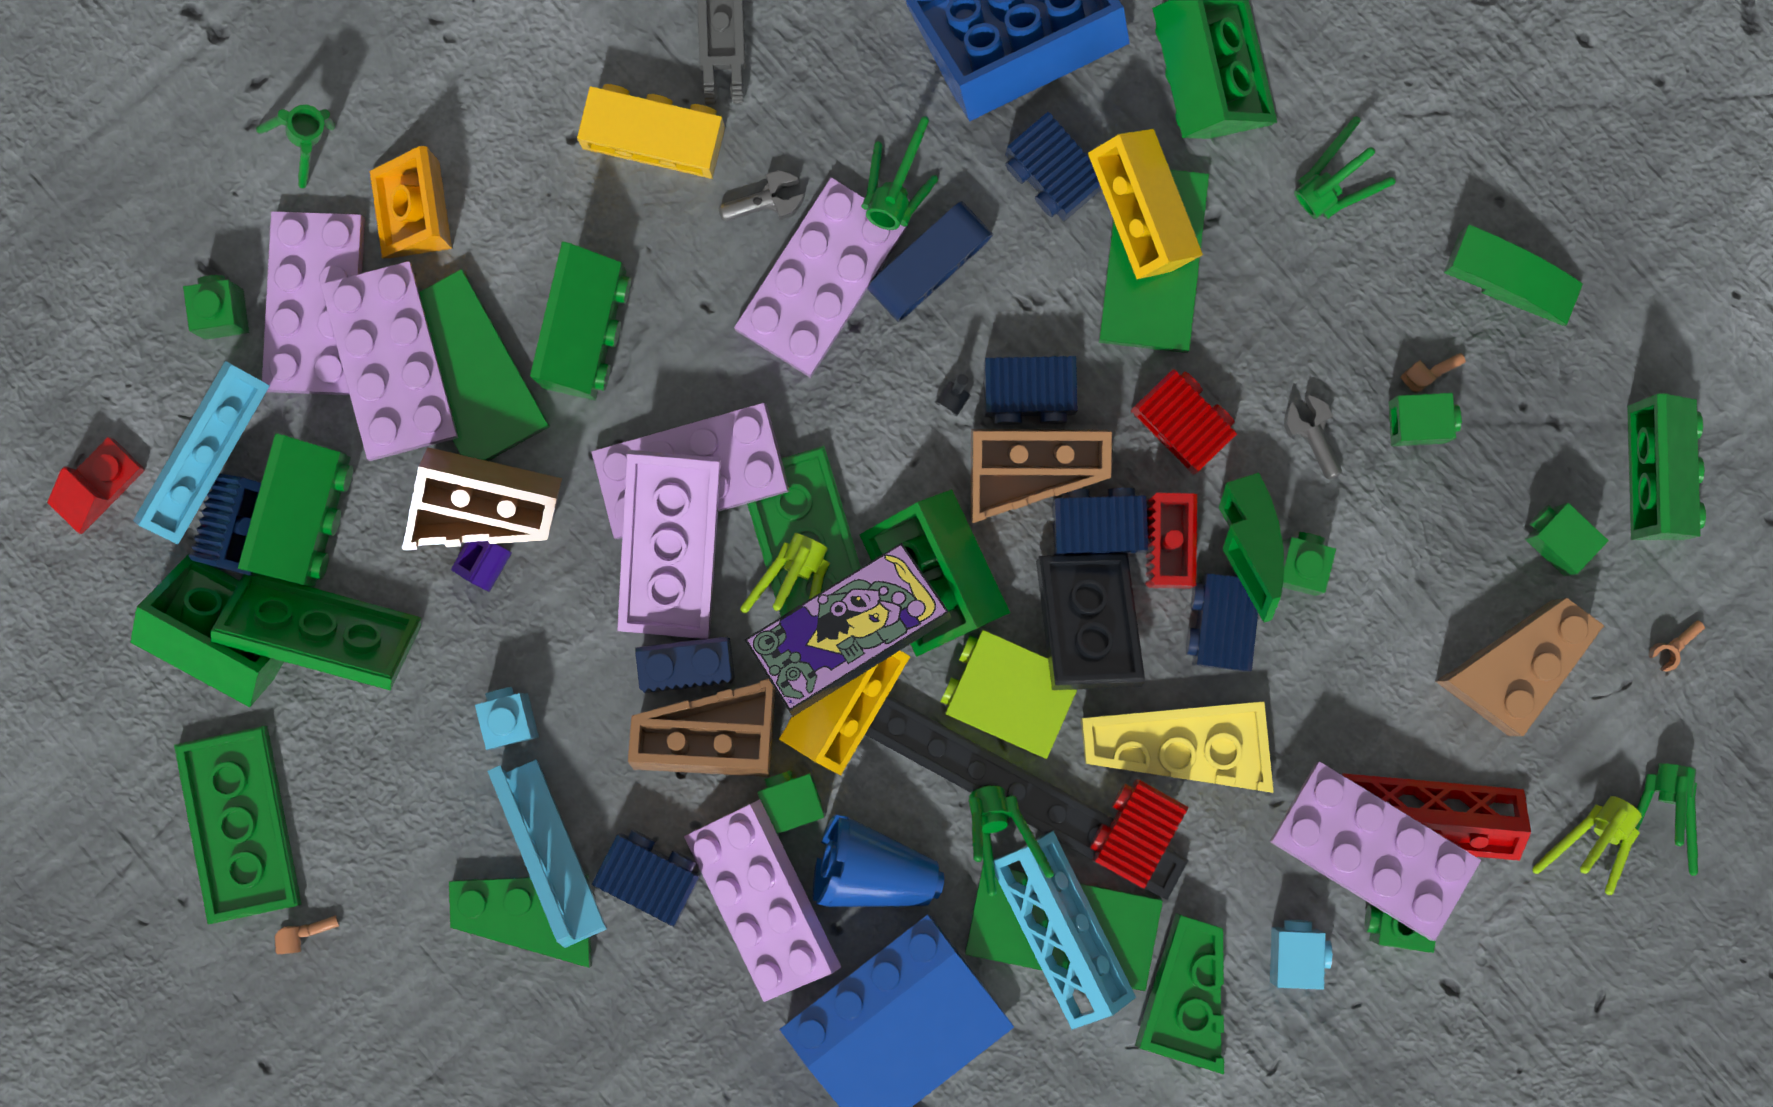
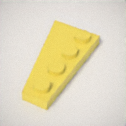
M1264 701L1081 718L1085 764L1274 793Z

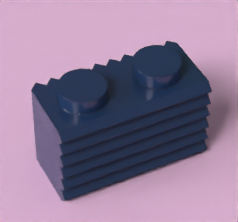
M1049 112L1044 114L1007 146L1005 156L1009 159L1005 163L1007 169L1019 183L1023 184L1025 181H1028L1039 193L1035 196L1036 202L1051 218L1057 214L1063 222L1066 221L1102 190L1088 155L1083 152L1082 148L1077 145L1075 140L1071 138Z
M1076 356L985 358V417H995V424L997 425L1021 424L1022 416H1040L1041 424L1067 423V415H1075L1078 411Z
M219 473L211 487V491L207 494L209 499L204 502L206 508L201 511L204 517L199 519L201 526L196 528L199 534L194 537L196 543L191 546L194 552L189 554L192 561L252 576L253 572L238 569V565L259 494L260 482Z
M1135 488L1108 489V497H1090L1089 489H1076L1062 494L1063 498H1055L1052 501L1054 555L1145 553L1148 551L1147 500L1145 495L1135 496Z
M1208 573L1202 575L1201 583H1196V586L1192 589L1191 610H1198L1196 628H1189L1186 655L1193 656L1192 665L1244 672L1252 671L1258 612L1238 577Z
M728 637L635 647L639 689L644 693H651V691L660 692V690L668 691L670 688L677 690L679 687L686 689L688 686L695 688L697 685L704 687L706 684L713 686L715 683L722 685L724 681L731 684L735 679L731 641Z
M631 830L628 836L623 833L617 834L592 885L674 927L702 874L693 870L696 862L673 850L669 857L654 850L653 847L656 841L638 831Z

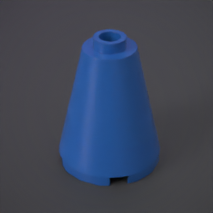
M836 814L829 821L821 843L827 844L823 859L817 858L814 870L812 897L814 901H817L816 904L823 905L824 907L928 906L933 898L938 899L940 897L945 876L944 872L939 871L937 861L847 816Z

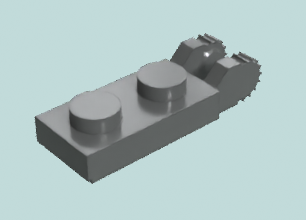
M697 0L700 69L703 70L705 104H716V98L718 97L714 70L731 69L730 96L733 99V104L743 103L742 69H746L743 0Z

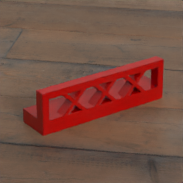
M1342 773L1347 779L1475 857L1520 861L1531 834L1524 789ZM1403 794L1414 795L1425 805L1421 808L1408 807L1398 798ZM1448 798L1460 799L1471 809L1467 812L1453 811L1443 802ZM1492 803L1513 804L1515 817L1499 815L1489 806Z

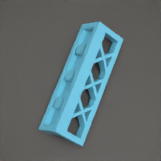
M227 361L224 362L133 519L137 525L179 544L270 385Z
M534 760L508 772L501 765L488 770L556 941L566 948L606 930V924L539 762Z
M1054 831L1036 839L1054 871L1052 878L1045 876L1027 845L994 860L995 876L1071 1029H1075L1113 1016L1134 1000L1136 996ZM1020 861L1028 877L1027 886L1016 882L1008 865ZM1033 904L1045 911L1049 919L1047 928L1036 923L1032 915ZM1054 946L1066 953L1070 961L1068 970L1057 965L1052 955ZM1075 988L1086 994L1093 1010L1081 1013L1073 997Z

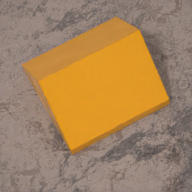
M418 146L370 170L382 258H396L452 249L440 162L428 147Z

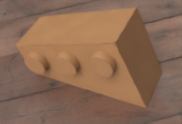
M971 429L970 519L972 523L1111 478L1112 432L1109 430Z
M427 447L418 467L402 550L417 549L418 545L445 544L446 547L460 546L462 542L489 541V544L547 540L554 518L562 478Z
M1568 598L1551 600L1509 629L1496 641L1476 652L1466 662L1450 673H1446L1435 682L1506 735L1523 737L1604 625Z
M766 679L760 681V683L743 688L717 692V695L690 702L688 700L632 715L628 763L633 770L770 777L775 688L770 680Z

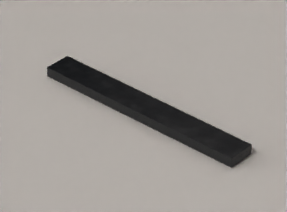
M887 696L865 734L970 793L986 786L1002 787L1006 797H1017L1020 812L1027 824L1045 834L1054 831L1058 841L1091 859L1096 851L1090 848L1095 834L1102 824L1110 827L1114 820L890 696ZM1166 848L1145 889L1168 900L1189 860Z

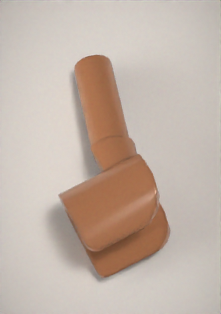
M1459 353L1433 366L1430 370L1419 360L1405 371L1400 378L1413 392H1419L1442 374L1464 364L1465 358Z
M1697 620L1669 644L1657 643L1653 645L1649 650V657L1654 658L1660 651L1668 649L1671 658L1660 670L1666 672L1676 669L1681 660L1679 652L1702 632L1705 626Z
M335 915L309 925L283 927L275 935L276 953L289 954L301 952V937L312 936L339 927L337 916Z

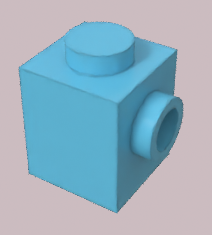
M507 687L486 693L487 702L475 705L486 750L539 738L528 693L514 694L513 688Z
M1284 920V928L1271 927L1270 983L1277 988L1324 990L1325 968L1330 969L1332 965L1331 941L1325 940L1326 933L1318 929H1312V921Z

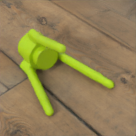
M794 533L790 544L784 542L778 557L742 604L741 611L747 613L784 564V569L788 571V574L773 603L774 610L778 611L782 608L798 576L809 580L811 573H814L809 599L819 594L822 589L824 575L830 562L823 559L828 548L809 537Z
M1610 796L1603 807L1595 804L1588 816L1533 866V873L1539 874L1587 830L1594 824H1597L1594 831L1600 837L1581 865L1580 871L1583 874H1587L1608 843L1618 845L1622 841L1605 887V893L1612 895L1620 879L1631 846L1640 834L1635 827L1642 818V814L1633 805L1615 796Z

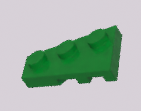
M587 874V875H585V876H586L587 881H588V883H589V874ZM531 877L449 881L450 928L587 968L592 966L591 937L566 948L561 946L554 937Z
M1178 913L1175 914L1137 1035L1136 1047L1224 1074V1058L1221 1056V1033H1224V1015L1221 1014V986L1224 985L1223 928Z

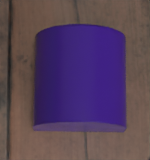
M489 541L466 542L451 570L470 583L490 592L512 552L499 544H489Z

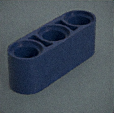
M961 201L876 276L867 289L893 318L899 322L972 258L992 238L993 233Z

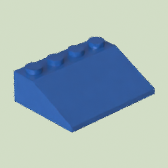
M906 0L907 7L936 64L969 122L1130 44L1124 7L1119 0Z
M927 915L779 1030L839 1107H913L1012 1030L1014 1025L932 916Z

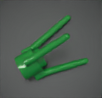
M298 105L290 112L281 109L278 111L277 116L256 127V131L262 134L280 125L285 126L286 136L289 141L295 146L300 147L298 186L302 189L307 186L312 146L316 145L321 139L324 126L328 130L335 128V123L330 118V112L327 109L319 111L310 105Z
M927 116L921 117L893 182H885L882 187H878L883 144L880 141L874 144L867 194L861 207L867 210V219L879 228L896 230L900 225L908 226L913 212L938 182L936 175L930 176L910 201L907 199V190L902 186L928 126L929 118Z
M1358 116L1353 117L1347 126L1344 127L1310 171L1297 180L1300 187L1294 191V195L1303 209L1314 219H1317L1322 214L1326 219H1329L1339 210L1381 192L1396 182L1394 177H1388L1339 200L1337 199L1342 194L1339 183L1375 154L1373 147L1367 148L1333 176L1328 172L1321 176L1319 175L1360 124L1361 119Z
M1659 763L1657 775H1646L1645 789L1636 808L1642 814V818L1635 828L1639 830L1655 792H1659L1658 801L1675 804L1676 846L1684 845L1686 829L1688 871L1690 875L1695 876L1698 874L1695 804L1697 783L1695 782L1696 769L1675 764Z
M986 786L973 791L969 795L968 800L972 815L973 858L976 862H981L983 859L988 894L995 896L997 893L990 833L1004 830L1008 826L1007 820L1010 816L1045 876L1052 878L1054 871L1021 814L1017 797H1006L1004 789L1000 786Z

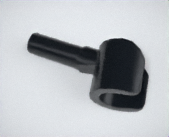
M960 374L955 383L948 381L935 400L937 405L944 406L956 417L971 396L964 390L968 382L967 376Z

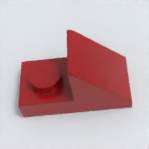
M107 437L77 469L64 466L60 470L47 503L79 534H83L145 469L115 439Z

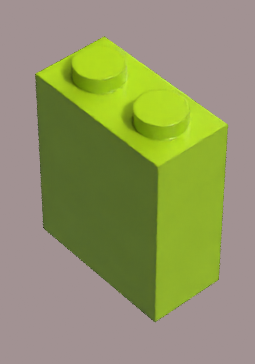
M984 630L980 632L978 639L969 636L959 658V661L966 663L960 680L953 677L950 678L940 701L948 705L945 715L1047 759L1077 690L1052 691L1047 658Z

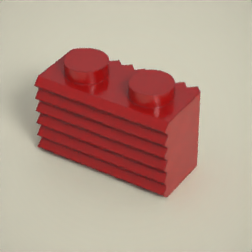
M1173 369L1133 407L1131 412L1192 475H1195L1237 435L1236 431L1231 428L1235 421L1220 405L1215 404L1211 407L1199 395L1203 388L1189 373L1184 371L1179 375Z
M1155 493L1147 500V504L1150 506L1147 509V513L1150 515L1147 518V522L1150 524L1148 526L1150 534L1148 535L1149 553L1145 555L1149 560L1145 566L1149 570L1145 575L1149 579L1145 584L1149 588H1193L1196 586L1197 494Z
M1136 779L1132 786L1124 783L1112 804V808L1118 810L1110 827L1105 824L1100 826L1091 842L1090 848L1096 851L1092 858L1093 861L1144 889L1189 807L1147 783Z

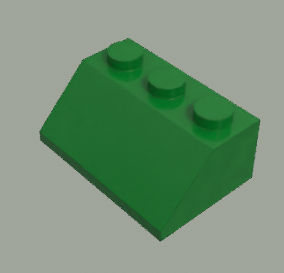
M1168 0L1152 8L1156 22L1155 32L1161 43L1166 65L1165 75L1171 87L1176 108L1175 118L1181 130L1182 138L1211 139L1278 123L1249 0Z
M562 241L530 377L543 389L595 401L598 390H606L611 369L610 364H605L608 347L616 346L621 328V321L615 320L619 303L625 304L627 302L631 286V277L625 276L626 269L622 262Z
M1655 394L1628 405L1631 540H1686L1700 537V529L1704 527L1706 521V510L1703 502H1700L1699 484L1704 479L1705 467L1702 457H1698V439L1703 432V417L1697 411V400L1671 394Z
M275 433L238 569L315 587L317 579L321 580L324 577L328 567L329 554L325 553L329 535L334 536L340 524L341 510L337 509L341 491L346 492L351 484L353 476V466L349 465L351 457L335 450Z
M952 489L921 500L859 534L871 561L902 543L950 613V620L910 644L916 657L1010 613Z
M188 553L137 606L130 643L240 703L251 707L275 679L284 661L211 642V630L240 581L211 565L192 561Z

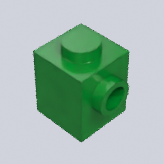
M223 275L199 277L197 279L198 284L183 286L190 332L204 340L249 333L244 289L230 280H225Z
M1453 393L1401 395L1388 402L1391 446L1445 444L1456 439V432H1459L1461 429V409L1458 404L1454 405Z
M1569 503L1555 506L1554 508L1547 505L1530 522L1534 530L1525 538L1564 577L1578 574L1609 541Z
M1299 532L1297 538L1290 537L1283 540L1284 578L1282 587L1314 596L1324 594L1328 585L1336 548L1325 546L1326 538L1305 532Z
M790 770L764 779L767 788L757 792L777 834L825 818L826 816L812 773L796 778L792 777Z
M1368 905L1364 927L1365 932L1370 933V941L1383 946L1434 953L1436 940L1430 941L1377 907Z

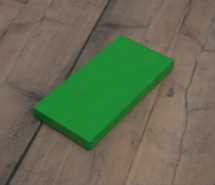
M1170 169L1201 248L1209 174ZM1112 219L1098 343L1188 353L1200 257L1172 272L1136 279L1119 232Z
M460 269L420 291L419 294L458 438L452 440L459 453L464 456L490 461L549 428L550 426L465 272Z
M824 446L781 458L790 492L747 503L767 570L778 557L784 542L790 544L794 533L809 537L828 548L823 559L830 562L823 578L821 592L861 568ZM785 564L771 582L775 599L788 574V571L784 569ZM811 573L809 580L797 577L788 597L779 610L781 617L809 600L814 573Z
M253 572L252 576L246 574L242 576L211 630V642L391 691L420 631L422 617Z
M268 726L175 744L174 748L207 924L302 905Z
M982 863L965 955L1042 970L997 878H995L996 895L990 896L988 894L984 863ZM1010 869L1016 882L1027 886L1028 877L1026 873ZM1080 883L1131 988L1146 991L1163 900ZM1033 904L1032 915L1036 923L1047 928L1049 919L1045 911ZM1054 946L1052 955L1057 965L1068 970L1070 961L1066 953Z

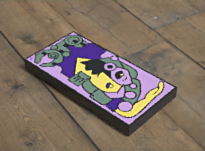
M900 543L744 640L788 711L794 717L951 619V616L904 545Z

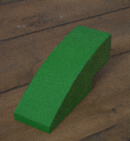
M1467 225L1460 231L1444 271L1447 275L1482 288V294L1562 326L1568 324L1583 283L1537 255L1472 225Z
M1258 472L1227 482L1218 508L1229 526L1223 551L1263 623L1273 619L1282 594L1284 546L1272 498Z

